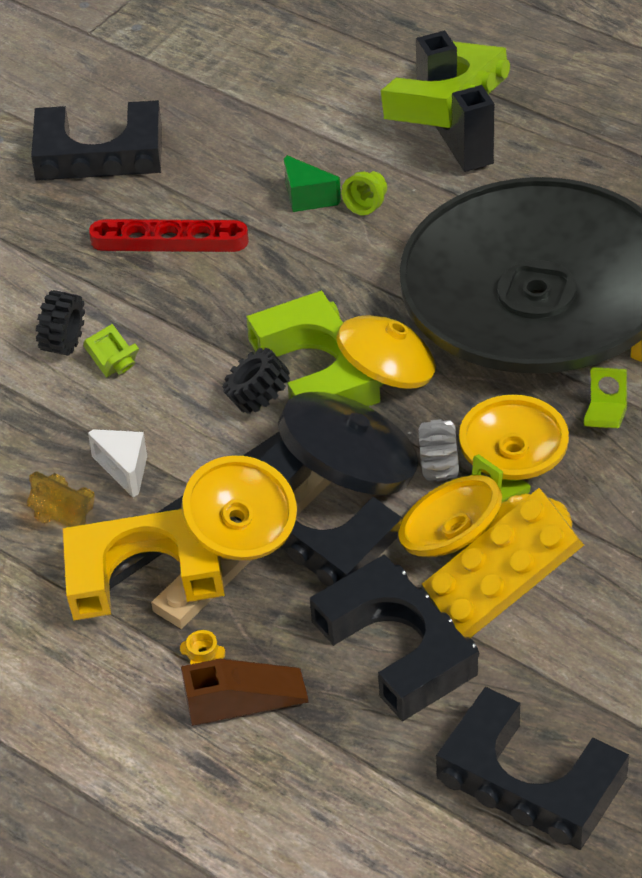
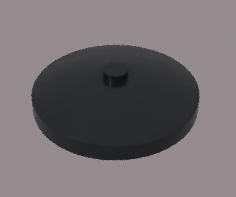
M326 392L301 393L289 399L279 417L278 429L283 442L291 453L319 476L344 488L373 495L394 494L409 485L417 470L418 457L406 435L377 411L350 398Z

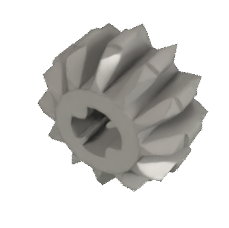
M441 419L421 423L419 427V445L423 476L427 481L436 480V482L457 478L459 474V460L455 425L451 420L442 421Z

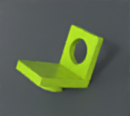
M592 367L590 371L591 403L584 417V426L620 428L627 410V370ZM604 377L614 378L619 384V390L614 394H606L600 389L599 381Z
M479 454L474 456L472 475H481L482 469L486 470L490 475L489 477L500 488L502 502L515 495L530 493L531 485L524 480L502 479L503 471Z

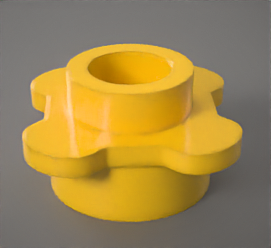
M198 630L191 633L187 640L180 645L181 654L187 655L190 659V664L223 659L225 657L224 647L218 646L216 636L207 630Z

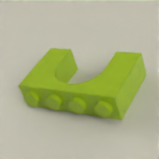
M453 41L457 47V77L441 81H421L396 77L381 89L384 119L451 128L452 93L482 85L488 94L508 77L510 71L506 48Z
M322 290L246 316L249 342L255 351L260 348L263 350L269 348L278 357L300 349H318L336 358V361L324 370L287 382L289 399L305 392H326L350 398L368 407L380 403V387L383 386V383L363 374L341 353L337 344V333L343 322L340 319L336 304L333 301L329 302Z

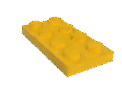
M538 488L423 582L422 586L440 612H445L450 616L455 628L464 637L471 638L581 549L584 544L547 495Z

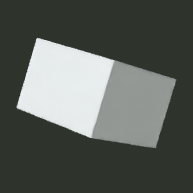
M96 429L88 432L92 457L132 497L137 496L140 491L147 460L144 432Z

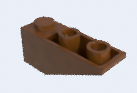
M221 658L181 666L192 726L308 703L301 669L297 667Z

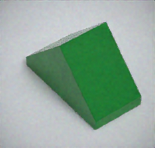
M287 155L284 158L285 184L293 212L337 206L341 202L340 177Z

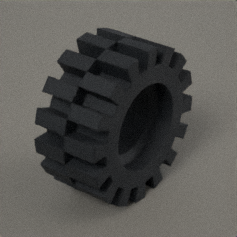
M51 290L49 295H46L44 298L45 303L41 304V314H38L37 320H39V324L36 325V331L39 332L36 336L37 346L43 351L69 356L70 353L74 352V346L77 347L79 343L78 337L82 335L80 330L81 326H84L85 321L82 320V317L85 315V309H83L85 304L79 295Z
M260 348L257 349L255 354L253 351L250 352L247 359H240L238 361L240 364L237 367L233 366L231 368L232 374L226 375L224 379L226 382L223 383L222 387L224 389L223 392L241 412L251 414L252 411H260L262 405L264 407L270 405L269 400L272 398L276 400L279 396L277 394L278 391H283L286 387L284 383L289 382L290 377L288 375L290 371L272 350Z

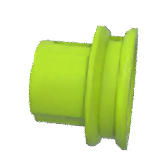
M357 172L346 179L342 185L341 194L343 202L353 213L369 215L383 203L388 186L385 178L378 172Z

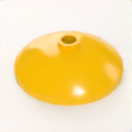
M363 315L346 320L337 333V344L343 356L356 369L376 381L393 387L413 389L428 384L435 373V360L427 344L412 329L399 321L386 317Z
M502 395L477 404L465 415L460 425L459 443L464 457L472 466L474 456L479 454L503 471L502 479L522 480L537 477L550 471L563 459L568 448L569 431L562 415L548 403L525 395ZM482 469L481 472L489 475L486 470Z
M232 455L207 462L191 476L183 494L182 514L190 534L208 551L231 560H254L273 553L285 543L295 524L297 505L291 486L274 467L252 457ZM238 517L242 522L236 523L231 521L230 518Z
M483 475L464 476L438 486L418 500L404 516L398 531L402 546L410 554L422 557H438L466 548L480 537L495 520L502 503L500 488L493 479Z

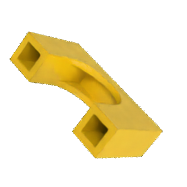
M182 509L63 528L66 596L73 621L111 615L109 589L111 574L122 561L143 552L165 553L174 557L180 563L181 578L187 602L225 596L220 556L208 551L193 538L186 527Z

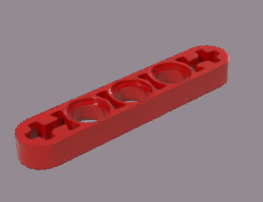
M103 219L94 222L89 228L91 245L100 251L237 252L243 250L249 243L247 225L238 220ZM133 233H143V234H144L143 236H141V237H139V238H131V237H129V236H130L131 234H133ZM166 233L177 234L172 238L161 237L163 234ZM199 233L209 234L205 238L193 237L194 235Z

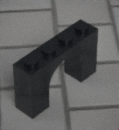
M445 30L416 38L417 80L441 81L457 77V47ZM482 85L453 92L451 128L435 126L464 172L494 164L495 104Z
M159 100L128 102L127 126L117 138L101 144H83L69 137L70 129L66 106L35 108L31 159L36 181L161 173L162 122Z
M282 438L259 459L279 471L287 480L293 492L312 472L291 453ZM372 497L347 523L334 529H313L295 520L290 536L280 548L288 553L292 561L307 567L317 575L324 585L329 587L377 559L397 539L402 517L375 497Z
M385 554L310 597L311 622L333 646L364 627L382 621L406 624L420 634L423 640L414 651L378 672L379 696L402 722L478 675L479 650L474 641L469 637H464L455 628L450 616L445 612L441 613L432 604L425 590L422 588L417 589L409 580L405 570L398 564L394 565Z
M485 686L437 753V779L441 780L445 786L452 790H461L475 797L482 805L488 808H497L513 816L517 822L524 826H533L549 834L553 840L560 844H569L581 850L626 781L629 754L592 737L572 769L560 779L542 784L520 781L512 777L501 767L498 758L520 727L521 703Z

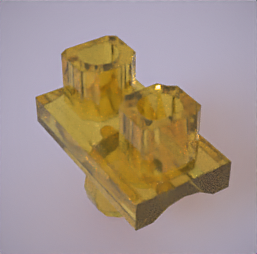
M38 471L30 474L31 492L27 500V506L34 509V517L37 521L45 524L54 519L68 527L86 524V515L94 506L95 494L93 491L85 487L76 491L68 487L65 477L56 473L49 477Z

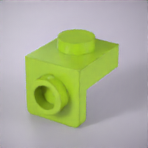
M113 324L85 339L83 347L106 378L115 372L121 375L135 365L134 360L139 351L135 343L130 346L126 343Z

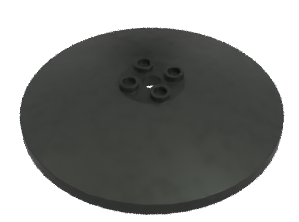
M552 177L504 180L464 192L431 212L411 234L404 248L400 263L401 294L404 305L416 326L432 342L456 357L486 368L515 373H555L580 369L613 358L642 340V208L628 198L606 188L582 181ZM534 290L544 291L538 294L532 293Z

